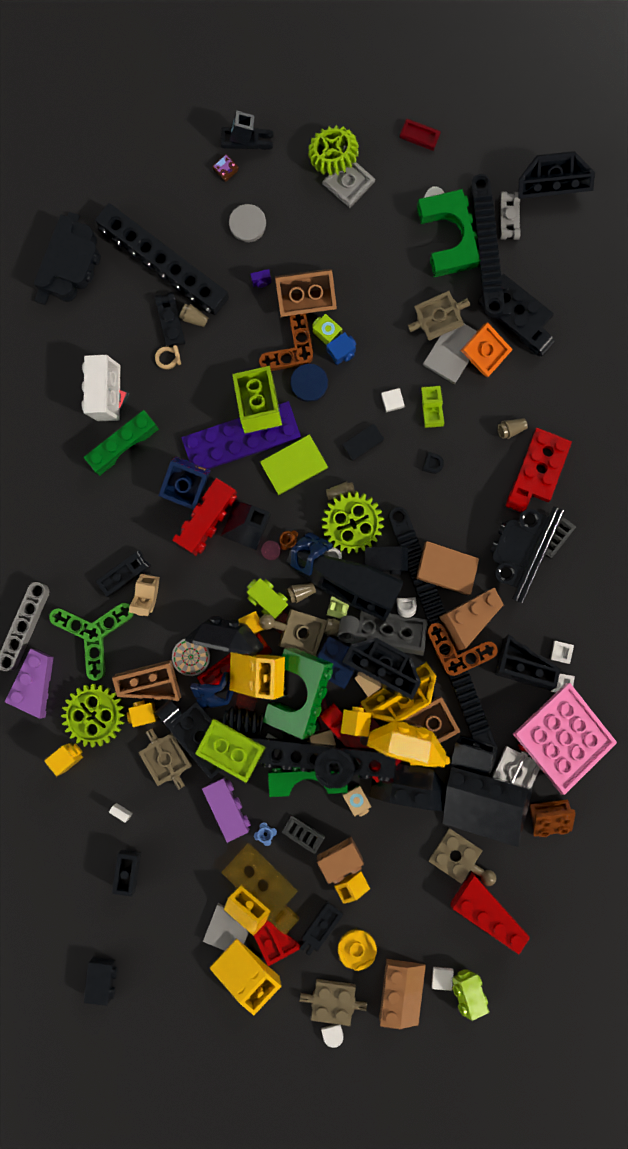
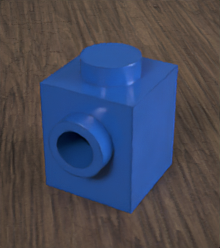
M344 332L326 345V351L336 365H338L345 360L347 362L355 356V346L357 344L351 335L348 337Z

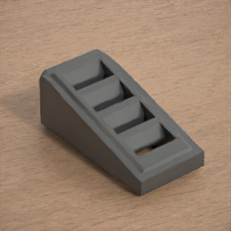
M563 516L559 524L568 530L565 531L557 526L556 531L562 534L563 537L561 538L554 533L552 538L558 543L556 545L551 541L549 545L554 549L552 551L547 549L545 553L550 559L576 528L575 525Z
M292 815L282 831L284 835L313 854H316L325 838L324 834ZM295 822L298 825L293 833H290L289 831ZM301 827L304 828L300 837H297L296 834ZM307 831H308V832H310L311 834L309 835L308 839H307L306 842H305V841L303 840V838L305 837V835H306V833H307ZM314 836H316L317 839L315 843L313 844V846L310 845L311 840Z

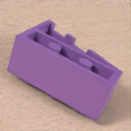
M30 649L5 702L39 719L45 718L53 657L38 649Z

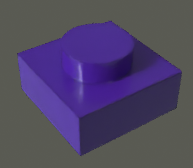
M269 269L251 273L253 287L261 288L267 286L268 283H272Z

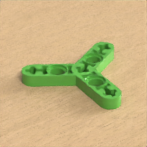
M119 604L93 623L59 608L52 610L49 619L52 624L84 639L86 674L89 679L96 681L104 677L103 638L133 617L134 613L128 611V616H120L119 619L121 621L119 622L117 617L113 615L114 612L116 615L122 613L121 608L127 609L130 604ZM61 612L63 618L68 619L69 616L71 618L67 621V624L61 620L56 622L55 614H60ZM108 617L114 620V625L111 628H106L104 625V621ZM74 620H79L81 623V628L78 631H74L71 628V623ZM86 627L88 630L96 629L98 636L91 639V634L84 632V635H82L81 633ZM93 647L99 649L100 654L97 658L90 656L89 652ZM100 660V664L96 663V668L101 672L95 677V674H91V670H94L95 666L90 664V661Z

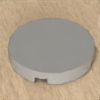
M251 204L238 206L230 215L229 226L231 233L236 239L244 242L258 240L262 237L266 228V218L262 210Z

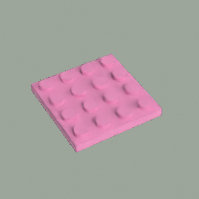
M566 683L513 733L560 794L563 795L617 744L616 740L570 683Z

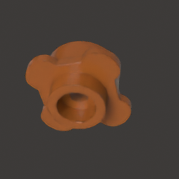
M295 530L292 532L285 531L281 534L279 541L282 550L285 551L288 548H292L297 543L298 533Z

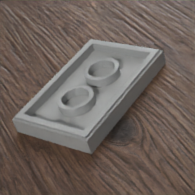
M464 324L441 335L423 363V366L455 384L470 361L460 350L477 331Z

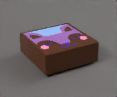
M227 154L212 166L213 170L225 182L239 170V167Z

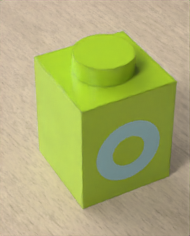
M326 314L322 318L319 316L313 323V334L326 345L342 334V328Z

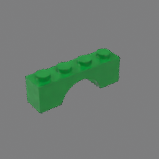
M143 410L84 456V459L100 476L115 464L123 452L134 444L145 441L159 428Z
M281 767L272 768V771L268 773L269 797L289 796L294 785L305 779L318 781L315 770L303 772L297 767H292V770H284ZM347 785L337 789L325 787L328 794L348 793Z

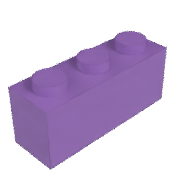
M223 777L202 788L227 843L249 832L250 821L247 815L243 816L240 810L243 807L239 798H235L232 793L234 787L230 779L226 780Z

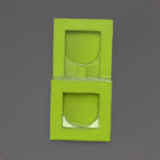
M422 387L425 428L444 426L441 387Z

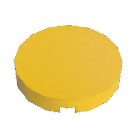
M354 929L341 937L338 944V955L344 966L360 971L367 969L373 964L377 947L375 940L368 932Z

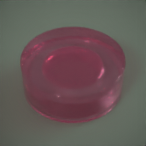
M267 541L263 544L261 552L265 559L275 560L279 557L281 549L275 541Z

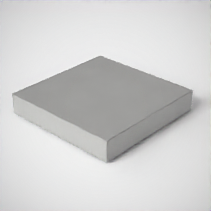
M356 162L352 163V168H346L345 173L340 171L339 175L333 173L331 176L328 175L323 180V185L351 208L375 182V178Z
M218 903L203 942L224 951L236 938L244 944L249 931L224 910V905Z

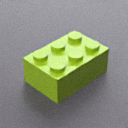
M270 366L232 374L240 421L244 433L281 426L282 421Z

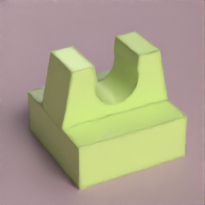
M331 597L327 615L341 619V617L347 615L349 605L335 597Z

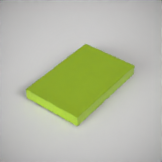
M310 434L260 461L278 495L328 469Z
M213 719L195 754L247 783L265 746Z

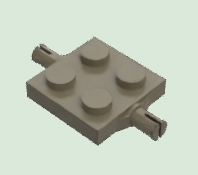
M447 291L414 306L418 315V321L408 324L409 330L412 332L422 328L430 341L464 325L460 316V310L470 306V302L466 298L457 303L452 298L450 291Z
M153 728L145 732L151 743L147 748L138 753L157 786L166 781L173 780L178 790L183 788L185 785L180 775L184 770L191 767L192 764L181 745L171 733L165 737L157 738Z
M317 979L312 995L304 993L300 995V1002L311 1003V1021L350 1026L354 1009L366 1011L367 1002L355 1001L356 985L350 983Z

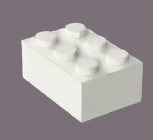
M108 355L84 356L82 364L84 381L82 382V390L84 392L82 410L84 414L97 421H119L120 364Z

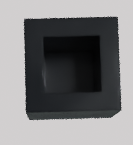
M236 110L231 125L229 141L248 146L253 132L255 115Z

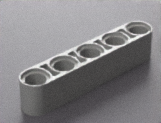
M39 582L29 585L0 651V670L12 671L18 667L50 591L47 585ZM38 586L42 588V594L40 596H36L35 589ZM30 604H33L35 608L32 614H29L27 611ZM22 622L27 624V629L24 632L20 630ZM15 639L19 642V647L16 650L12 647V642ZM7 657L11 659L10 667H6L4 664Z

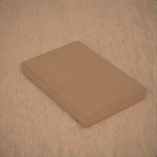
M426 541L424 542L416 579L469 596L472 592L479 558Z

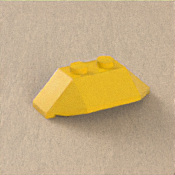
M426 662L416 668L421 684L413 700L381 689L361 701L360 703L365 711L372 713L371 718L386 722H401L431 704L436 675Z
M392 721L369 733L367 746L386 756L426 767H445L446 752L434 733L426 728L414 727L405 722Z

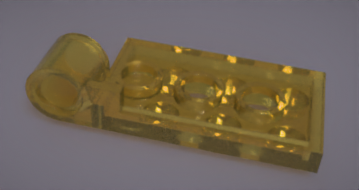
M248 843L221 873L237 889L240 886L244 887L271 911L268 920L280 932L286 935L300 920L292 909L285 906L298 891ZM246 866L253 867L254 875L252 877L245 875L244 869ZM260 880L267 881L268 889L266 891L259 889L258 883Z

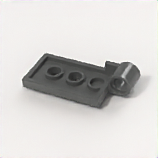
M361 611L359 620L353 616L341 617L337 637L340 641L351 644L378 638L404 653L423 656L427 619L405 618L389 613L386 621H383ZM387 628L390 629L392 633L386 634L382 630ZM408 632L411 636L405 637L401 633Z

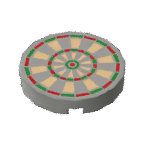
M183 639L176 644L172 651V662L176 670L181 674L195 676L207 669L211 655L208 647L194 645Z

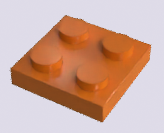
M487 322L484 323L460 351L485 377H489L513 349Z

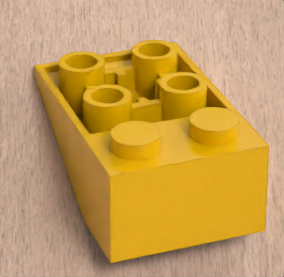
M231 652L229 690L256 698L274 700L284 695L285 657L262 654L252 656Z
M237 938L210 966V970L235 999L252 1015H255L281 987L280 976Z

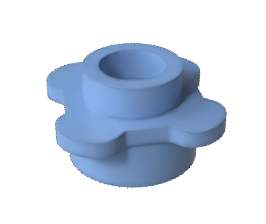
M263 822L260 824L258 832L254 834V838L264 843L265 846H269L273 836H276L277 830L268 827L267 823Z

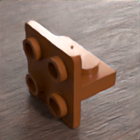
M568 799L529 805L534 825V836L547 837L550 834L557 833L563 835L572 831L576 813L574 809L570 808Z

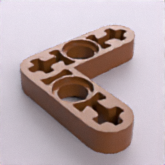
M306 314L290 315L295 348L262 354L259 358L261 368L266 367V363H262L265 362V358L273 361L275 356H278L279 365H276V361L270 362L271 371L298 367L312 362L313 350ZM297 315L303 318L301 320V328L299 329L295 320ZM299 333H304L307 336L304 342H299L296 339ZM304 346L306 354H310L306 360L300 357L302 355V347ZM284 354H288L292 358L287 364L281 361V357Z
M434 623L427 629L428 637L445 672L449 675H459L494 658L497 654V646L493 642L488 641L457 655L442 624ZM434 626L437 629H441V632H439L441 639L444 636L446 638L445 641H440L437 645L435 643L438 640L437 636L431 634ZM442 644H447L450 647V652L447 655H443L439 651V647ZM486 645L488 647H492L493 650L491 651V655L489 656V654H483L481 655L483 660H480V656L477 653L476 649H479V652H482L486 649ZM468 653H473L476 656L475 663L468 664L465 657ZM461 657L462 663L466 668L463 669V666L460 665L456 667V672L453 670L449 671L450 662L457 664L460 662L458 658Z

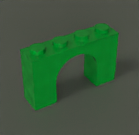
M463 189L418 199L417 210L421 224L437 220H449L459 227L462 234V241L456 247L431 254L430 263L434 277L477 268L480 263L479 249L476 246L477 234L476 231L472 230L473 218L472 214L468 213L467 195L464 196Z
M294 647L284 648L282 657H285V670L297 674L304 680L308 691L307 700L300 710L293 709L279 702L269 703L263 722L300 739H306L311 737L316 730V719L322 710L321 703L327 693L326 686L333 673V663Z

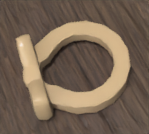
M173 345V348L162 347L156 352L155 361L160 368L171 369L176 364L181 365L177 345ZM164 351L175 353L176 358L168 365L162 364L159 360L160 354Z

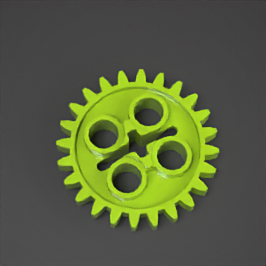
M348 491L347 497L340 493L341 499L338 500L333 497L335 503L328 502L330 510L324 509V513L327 516L322 517V520L327 523L322 524V528L328 529L324 532V536L330 535L327 540L329 542L334 541V548L340 545L341 552L344 548H347L348 553L351 552V549L358 553V548L360 547L365 551V545L372 547L371 541H378L375 535H382L378 528H384V525L379 523L384 518L383 516H378L382 513V510L376 509L378 506L377 502L371 504L372 497L366 500L365 493L361 497H359L358 491L355 492L354 496H351L350 491ZM355 506H362V513H353ZM338 513L345 514V519L339 522L335 520V516ZM365 515H369L368 518H366V519H365V518H364V519H361V518H363ZM353 518L356 521L355 526L349 524L350 519ZM368 523L370 524L369 530L361 531V525ZM347 530L353 533L348 539L342 537L343 533Z
M95 684L91 685V689H89L88 685H84V691L77 688V695L70 693L72 700H65L68 706L62 707V709L67 712L61 715V717L66 718L67 721L63 722L62 725H68L65 733L71 731L70 739L77 737V744L83 740L84 747L89 742L91 747H95L96 742L99 746H103V740L109 743V736L116 738L117 736L114 731H121L118 725L125 723L120 720V717L125 716V714L120 713V710L125 707L118 705L121 699H114L116 692L111 695L109 694L111 688L103 691V685H100L98 689H96ZM92 696L98 701L95 707H92L89 703ZM81 703H84L88 710L83 708L81 706ZM78 710L82 711L84 714V718L82 721H79L76 718V712ZM105 710H108L111 713V719L109 721L103 718V712ZM92 712H96V713H97V714L95 715V717H96L97 719H91V718H90V717L92 716V714H91ZM100 722L104 723L106 728H103ZM91 724L97 726L98 730L95 735L89 731Z

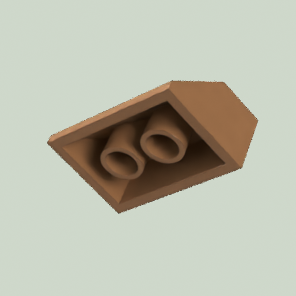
M332 269L275 276L281 317L337 309Z
M386 959L379 1015L381 1027L403 1029L419 1024L425 964Z

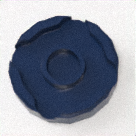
M315 364L301 365L291 376L292 391L302 401H317L327 391V375L321 367Z

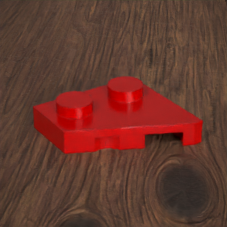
M269 920L254 935L268 966L300 950L301 945Z

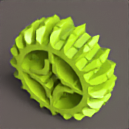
M337 125L335 128L329 126L328 130L321 129L320 134L316 133L315 138H311L308 155L313 167L317 171H321L323 175L327 172L330 176L333 173L339 175L340 171L345 173L346 168H352V163H356L359 146L356 137L350 129L346 130L344 126L340 129Z

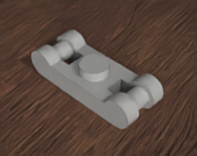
M507 192L500 193V240H506V238L520 239V199L518 198V192L513 194H507ZM507 202H513V206H507ZM507 227H513V230H507Z

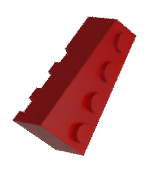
M216 478L202 497L203 504L199 503L196 505L191 515L193 518L184 522L181 527V535H175L172 541L195 556L198 553L201 554L206 547L205 542L208 537L212 538L215 534L217 523L219 521L222 522L226 517V509L229 505L232 506L237 499L236 490Z
M471 871L451 901L452 909L517 954H520L530 937Z

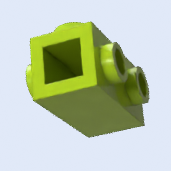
M260 578L258 581L254 579L247 586L249 589L247 591L249 595L247 599L254 606L259 604L263 608L261 612L264 615L269 614L276 619L287 608L288 604L286 601L288 599L281 592L275 593L272 590L274 586L267 579L264 581Z
M462 970L458 972V975L452 977L454 984L452 986L453 992L458 998V1008L462 1016L473 1021L489 1013L487 1007L488 1000L483 994L482 980L478 974L470 970Z

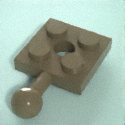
M290 609L286 623L275 621L271 615L265 614L261 616L259 624L265 630L275 628L283 631L278 646L283 648L294 647L316 656L327 620ZM301 628L307 629V635L304 638H299L298 636Z
M449 828L428 861L461 884L470 871L481 877L482 883L486 886H492L496 882V874L493 871H484L475 864L483 850ZM454 850H458L461 853V858L458 861H453L450 858V853Z

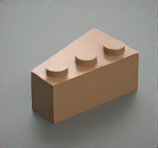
M492 588L439 616L456 650L459 651L469 646L504 604L496 589Z
M172 660L117 673L112 677L117 697L169 699L173 701H179L181 698Z

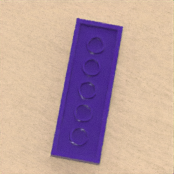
M289 401L278 405L282 421L281 426L244 433L240 418L181 437L189 462L211 469L300 439L301 435Z

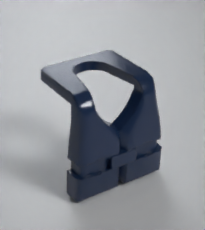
M308 532L304 537H301L291 550V567L310 576L313 569V560L324 554L325 551L332 549V543ZM297 551H310L305 568L298 564Z
M224 672L219 685L192 683L190 686L201 708L227 705L230 703L234 691H230L228 688L226 699L214 695V693L221 691L227 682L230 688V675L228 672Z

